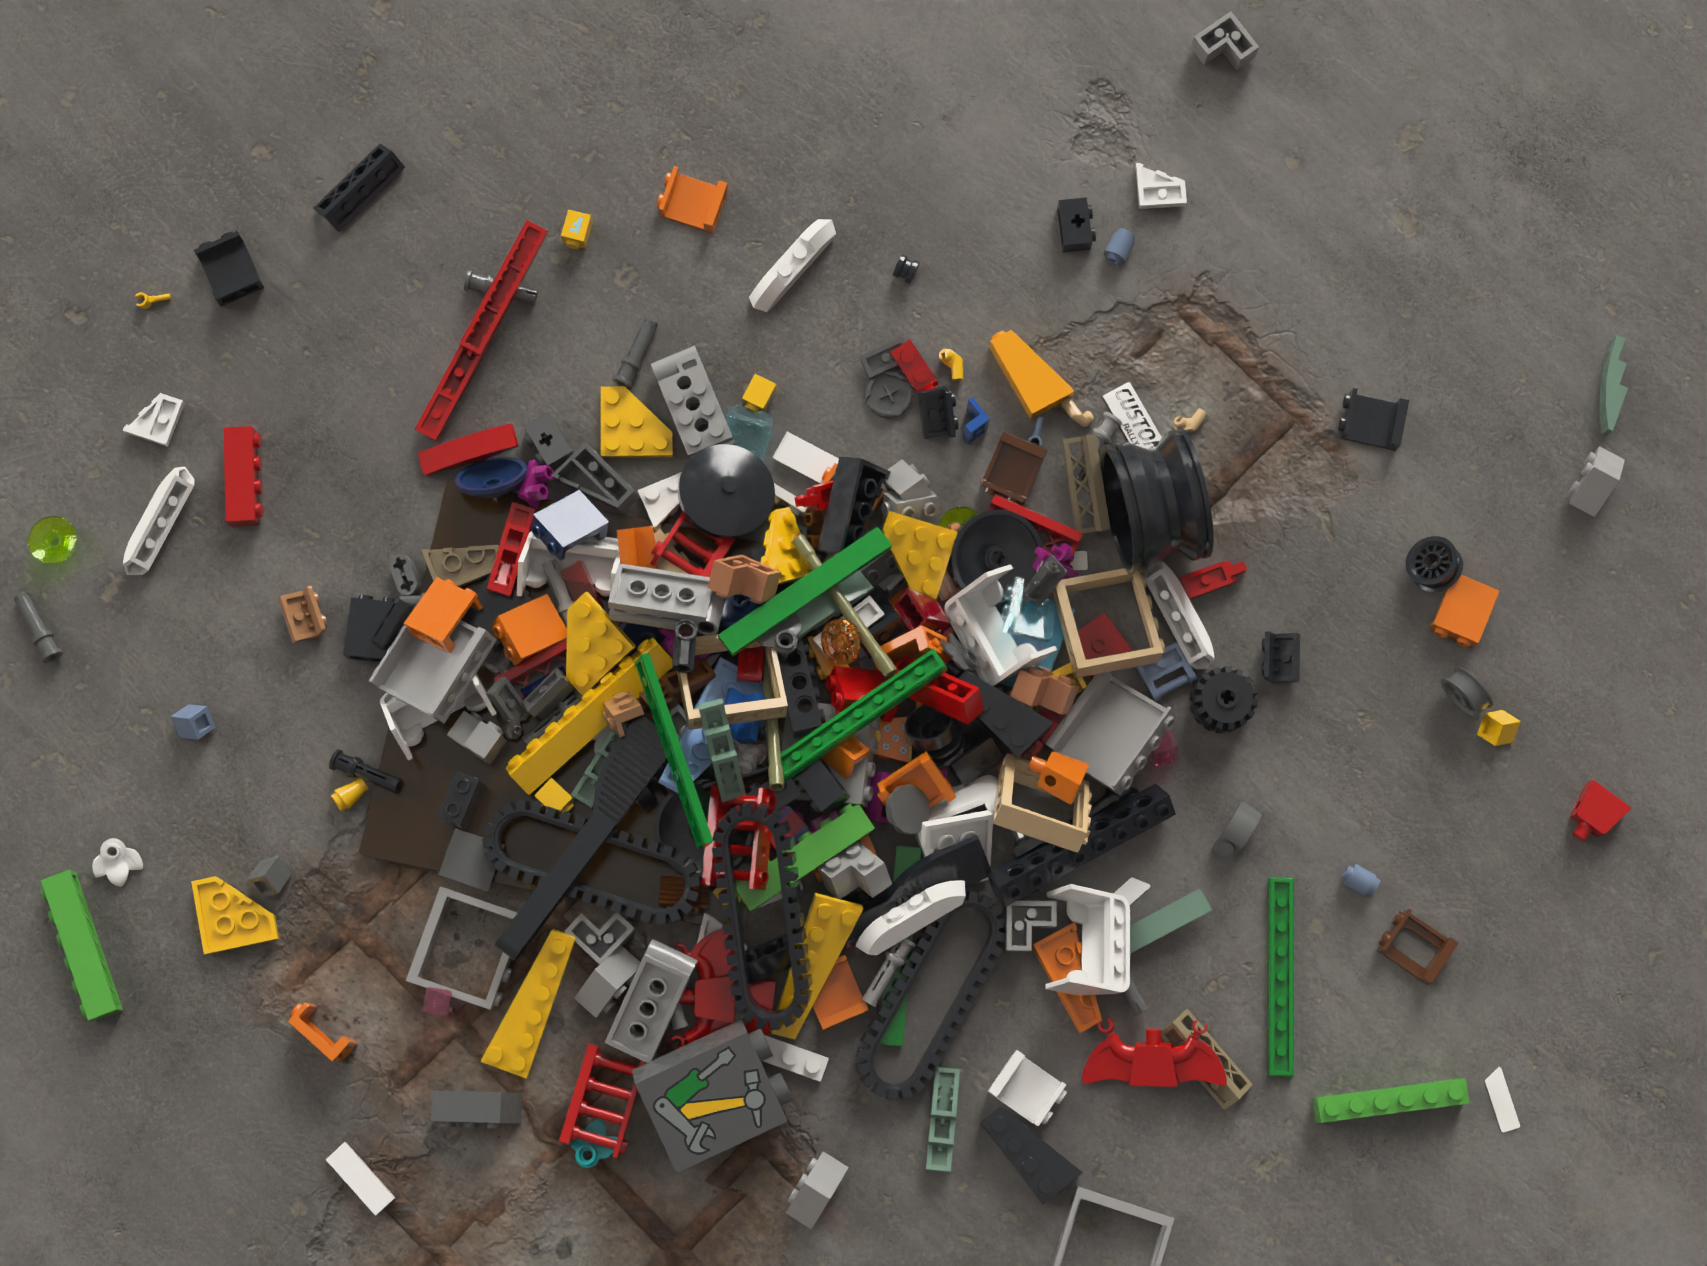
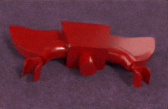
M723 928L711 932L702 938L693 948L692 952L688 951L683 943L675 942L676 945L682 947L681 953L698 960L696 968L699 979L695 981V990L685 989L680 1000V1004L695 1005L694 1016H697L696 1024L693 1029L685 1032V1036H671L668 1041H672L676 1038L679 1041V1046L671 1050L679 1049L687 1042L688 1044L735 1022L734 1002L736 1001V995L731 996L730 986L736 980L729 981L728 971L733 965H727L726 958L727 954L733 949L725 950L724 943L728 935L733 934L723 935Z
M1107 1018L1110 1023V1027L1107 1030L1103 1028V1024L1099 1021V1030L1106 1033L1108 1038L1099 1043L1092 1051L1082 1075V1082L1084 1084L1105 1079L1129 1081V1086L1177 1087L1179 1082L1191 1080L1206 1081L1220 1086L1227 1084L1226 1073L1220 1058L1210 1045L1199 1038L1201 1034L1206 1032L1208 1025L1206 1023L1204 1030L1198 1031L1195 1028L1198 1019L1192 1025L1193 1034L1189 1035L1185 1044L1173 1047L1171 1042H1161V1029L1159 1028L1146 1029V1042H1137L1135 1047L1129 1046L1120 1040L1118 1034H1114L1115 1023L1113 1020Z

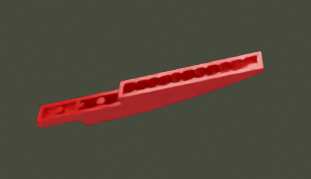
M526 220L462 337L457 352L414 429L418 433L437 442L454 408L463 397L494 339L548 230Z

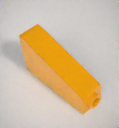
M1012 330L1006 333L1000 331L992 336L989 348L1030 420L1058 406L1065 399L1072 398L1073 389Z

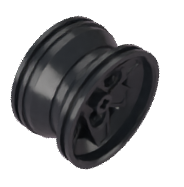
M1184 429L1165 432L1157 447L1150 451L1132 443L1121 444L1117 442L1113 443L1112 446L1103 445L1100 449V466L1110 529L1119 558L1126 572L1129 575L1136 574L1138 571L1146 572L1149 568L1156 567L1173 550H1178L1192 561L1199 560L1200 558H1210L1214 546L1210 501L1200 460L1188 433Z

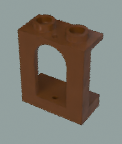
M1410 909L1404 910L1403 913L1399 911L1391 922L1394 925L1389 933L1386 931L1378 941V944L1381 946L1377 951L1424 984H1432L1457 947L1458 942L1451 937H1444L1413 916ZM1400 928H1407L1438 949L1426 969L1394 946L1393 939Z

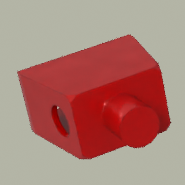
M1595 780L1586 782L1570 815L1579 824L1572 834L1582 842H1585L1591 833L1596 837L1603 836L1632 807Z

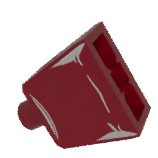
M907 588L894 604L909 631L922 625L942 635L945 630L952 626L950 619L936 599L911 588Z

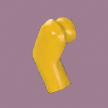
M942 349L939 352V359L951 368L952 381H962V358L951 349Z

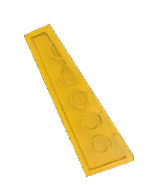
M815 893L804 925L807 938L803 943H799L808 944L809 953L803 959H810L811 968L807 974H812L813 984L807 990H812L811 1000L800 1018L796 1019L794 1024L787 1028L783 1024L780 1030H770L771 1034L796 1039L862 913V905ZM790 968L777 1010L786 1008L794 999L792 968Z
M555 929L551 930L483 1055L482 1063L526 1079L529 1077L577 937Z

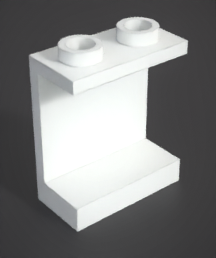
M1015 1050L987 1091L1035 1126H1039L1040 1123L1043 1125L1047 1123L1053 1114L1050 1108L1055 1102L1059 1104L1067 1093L1063 1090L1066 1086L1065 1083L1058 1081L1028 1060L1018 1050Z

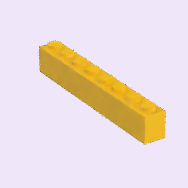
M653 637L650 640H644L631 657H625L613 673H607L594 690H588L576 706H570L558 722H552L539 739H533L521 755H515L508 762L507 772L528 795L607 726L602 711L606 710L603 702L613 699V696L620 692H631L636 699L639 698V693L644 690L634 662L640 655L650 654L658 680L672 668L673 659Z

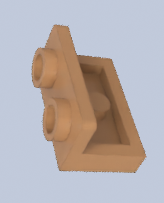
M312 586L305 587L303 591L282 595L278 598L293 644L319 638L326 631V618L320 613L318 607L319 597L316 592H313Z
M631 692L617 693L613 696V699L603 702L606 709L602 711L604 720L609 725L611 731H616L620 738L625 736L621 723L644 714L641 704Z

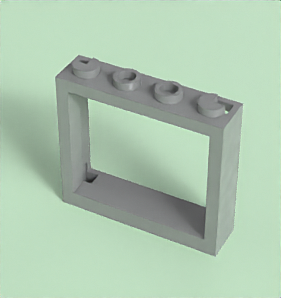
M440 886L406 981L493 1011L494 1007H498L500 1000H502L503 993L500 990L503 982H508L512 969L509 968L512 959L504 952L502 953L486 1000L422 979V975L450 898L513 919L517 912Z
M1078 1186L1075 1187L1052 1266H1061L1081 1199L1160 1224V1231L1149 1266H1161L1174 1218Z

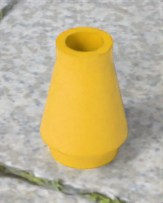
M359 778L334 790L335 793L330 797L340 811H344L346 808L349 810L369 788Z

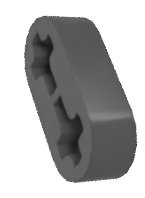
M396 554L390 561V570L398 592L403 596L419 595L422 584L414 561L405 554ZM401 561L405 562L403 565L405 573L398 568L401 566ZM407 580L413 583V585L410 586V591L406 590V588L408 587Z

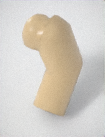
M1199 408L1192 418L1178 416L1173 421L1174 429H1184L1187 433L1195 432L1208 414Z

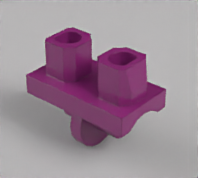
M530 460L527 466L526 477L522 483L515 487L519 491L518 497L527 501L530 508L537 509L540 500L547 499L549 492L545 484L546 481L553 480L551 475L554 473V470L549 465H540L536 460Z
M1066 543L1060 547L1054 545L1051 551L1055 555L1040 546L1035 549L1034 552L1038 555L1032 566L1035 571L1038 572L1050 555H1053L1068 571L1062 580L1079 575L1077 571L1073 570L1072 565L1065 562L1066 560L1069 562L1074 560V556L1070 554V545Z

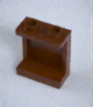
M1003 431L980 485L984 486L983 491L994 496L1000 493L1006 496L1005 499L1018 505L1019 502L1025 504L1047 454V450Z

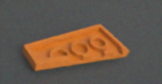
M1075 922L1032 945V949L1051 982L1066 978L1071 971H1082V945L1077 936ZM1057 992L1079 1033L1102 1021L1095 995H1072Z

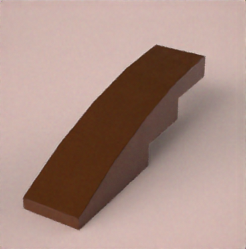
M704 657L694 661V671L686 673L690 695L695 694L716 677L715 672ZM672 671L660 677V686L668 710L683 702L677 671ZM642 691L639 693L637 701L641 704L644 715L653 721L654 719L645 693ZM635 718L627 720L623 723L628 728Z

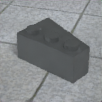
M586 442L551 475L558 482L576 491L580 490L583 494L622 513H625L640 497Z
M433 1091L431 1121H439L440 1127H455L456 1122H463V1127L478 1128V1123H486V1128H501V1123L521 1124L523 1093Z

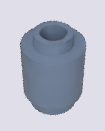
M1119 228L1117 232H1114L1104 251V255L1107 257L1106 260L1113 265L1124 264L1135 244V235L1123 228Z
M1356 863L1352 867L1348 865L1342 875V879L1345 880L1343 885L1363 896L1368 895L1372 897L1381 881L1376 878V874Z

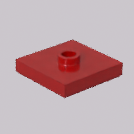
M1102 613L1078 630L1085 660L1133 651L1105 613Z

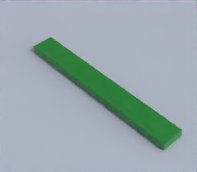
M878 527L874 528L718 635L719 640L733 657L890 550L892 544Z
M934 648L782 752L781 765L783 767L784 783L947 671V666Z
M642 654L634 663L698 849H701L711 844L713 839L650 654Z
M896 846L893 882L905 870L920 860L921 848ZM913 934L908 936L907 939L913 941ZM905 958V965H908L910 967L911 961ZM900 966L896 970L895 974L893 975L888 986L882 994L881 1005L885 1006L886 1008H889V1006L891 1005L890 1003L883 1000L887 991L892 992L895 995L898 992L897 989L891 986L893 980L895 978H899L902 981H904L906 978L904 975L898 973L901 968ZM907 995L879 1044L903 1046Z
M1268 878V1076L1294 1077V878Z

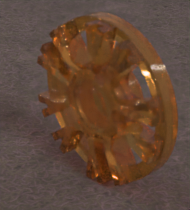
M835 619L828 622L821 634V645L824 654L832 663L837 665H846L854 662L862 649L860 648L859 641L861 639V636H859L860 632L856 631L857 627L854 626V623H849L845 619ZM830 627L834 630V634L829 631ZM831 646L834 650L833 654H831L828 649Z

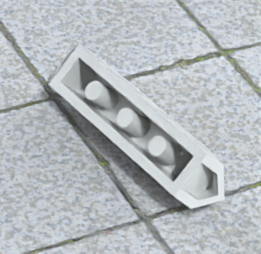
M818 219L791 245L749 296L753 308L768 312L775 306L834 239L836 231L832 220Z
M186 467L174 468L161 482L127 545L123 560L126 575H143L149 571L194 487V478Z
M1161 561L1156 567L1149 568L1148 571L1144 572L1146 584L1189 665L1194 669H1211L1214 661V652L1210 638L1180 581L1172 570Z
M965 881L943 882L929 887L920 894L914 895L908 901L873 921L861 934L856 947L869 955H878L959 907L965 899Z

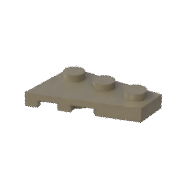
M498 545L421 550L433 581L436 577L444 581L449 579L460 588L491 574Z

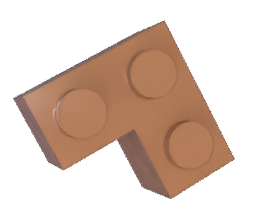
M744 555L714 560L707 588L715 591L716 595L722 598H730L733 595H745L750 597L749 600L751 602L763 604L776 595L781 572Z
M1030 666L1029 669H1020L1010 697L1027 705H1040L1063 715L1069 714L1079 686L1073 684V679L1063 675L1056 677L1052 675V670L1046 667L1038 666L1036 668Z

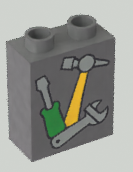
M741 1019L632 1070L635 1085L676 1173L787 1122L782 1105L793 1101V1098L782 1073H778L770 1078L767 1076L761 1061L772 1057L773 1054L761 1028L748 1034Z

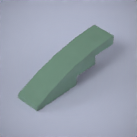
M1618 335L1609 343L1600 383L1599 415L1601 434L1605 437L1614 429L1628 390L1627 387L1619 385L1627 363L1618 360L1626 339Z
M860 570L837 585L851 606L874 589ZM825 593L796 613L801 623V630L796 636L797 641L812 629L817 630L832 617L837 618L842 614L828 593Z
M721 698L699 704V714L721 801L725 802L745 796L746 793L723 700Z
M622 722L621 725H622L623 731L625 732V730L627 729V727H626V725ZM610 731L597 751L596 756L584 772L583 777L571 793L572 797L591 809L602 765L620 738L616 731Z
M1201 888L1130 925V954L1212 911Z
M935 1067L925 1172L949 1175L951 1173L960 1069Z

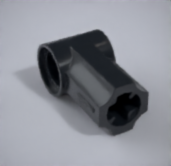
M681 620L675 626L672 670L678 673L694 671L697 626L691 620ZM686 632L689 633L691 636L683 637L680 635V633Z

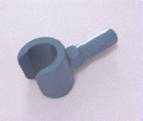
M1043 417L1037 418L1033 436L1028 439V442L1037 441L1039 447L1042 445L1040 432Z

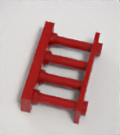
M682 512L664 542L658 541L651 551V554L655 556L650 564L654 566L661 556L687 574L710 577L714 560L722 559L735 539H720L705 534L716 541L715 544L718 545L716 551L712 549L710 551L677 530L683 521L697 529ZM671 539H674L704 559L703 562L707 563L704 569L701 567L698 569L666 549V546Z
M711 785L707 824L712 839L714 831L718 828L717 824L730 811L731 805L755 802V806H758L762 802L770 805L768 815H771L776 806L775 791L759 788L758 796L745 795L722 802L718 786ZM758 821L741 822L735 826L734 830L754 831L753 846L731 845L732 855L752 856L751 871L735 870L736 880L750 881L749 888L766 890V884L769 879L768 861L771 831L766 825ZM713 841L705 847L701 885L717 887V877L720 874H725L724 872L715 873L714 863L718 859H723L722 857H713L712 853L714 845L720 842Z
M588 1044L559 1142L571 1145L572 1140L576 1141L579 1139L613 1149L612 1157L619 1159L620 1154L624 1155L627 1149L628 1140H625V1136L639 1091L635 1082L632 1091L595 1081V1078L591 1076L594 1067L598 1068L601 1066L633 1075L632 1070L638 1068V1066L603 1057L602 1053H598L600 1049L598 1046ZM641 1060L639 1067L646 1064V1062ZM593 1090L628 1100L625 1115L587 1105L588 1102L584 1101L586 1092ZM584 1115L621 1125L618 1139L581 1130L580 1126H576L579 1116L584 1117Z

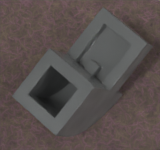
M1241 801L1211 849L1233 862L1255 830L1262 813Z

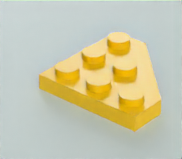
M625 386L601 387V458L673 457V432Z
M790 507L772 511L768 516L770 529L765 533L763 545L766 548V552L761 557L760 563L781 572L779 585L799 580L812 570L792 544L793 539L802 534Z
M889 511L882 533L892 544L890 549L893 554L892 556L900 572L903 574L908 588L937 599L958 532Z
M588 592L582 594L567 610L566 678L583 696L636 647L613 620H609V615Z
M216 876L191 881L205 955L279 939L275 915Z

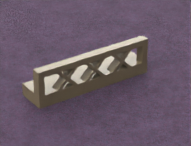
M1096 434L1061 440L1075 530L1083 534L1110 530ZM1069 443H1081L1082 452L1078 458L1070 454ZM1077 465L1085 469L1086 476L1081 482L1074 478L1073 475ZM1081 488L1089 494V500L1085 506L1077 500V494ZM1085 512L1092 516L1094 527L1082 529L1081 517Z
M1185 1009L1174 1021L1161 1030V1037L1165 1042H1171L1173 1047L1185 1044L1189 1035L1193 1034L1192 1025L1197 1019L1188 1009ZM1183 1019L1189 1023L1191 1030H1188L1181 1022ZM1197 1021L1195 1028L1198 1031H1203L1204 1027ZM1206 1031L1199 1038L1211 1046L1224 1064L1227 1084L1220 1086L1206 1081H1199L1225 1110L1239 1100L1253 1084ZM1233 1078H1236L1243 1086L1241 1089L1234 1084Z

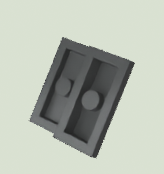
M455 828L438 875L488 892L496 871L494 866L498 861L494 863L489 862L485 854L493 850V848H483V837Z

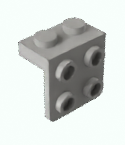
M893 492L884 493L883 503L881 504L883 513L881 532L883 531L889 511L939 526V497L930 495L902 500Z

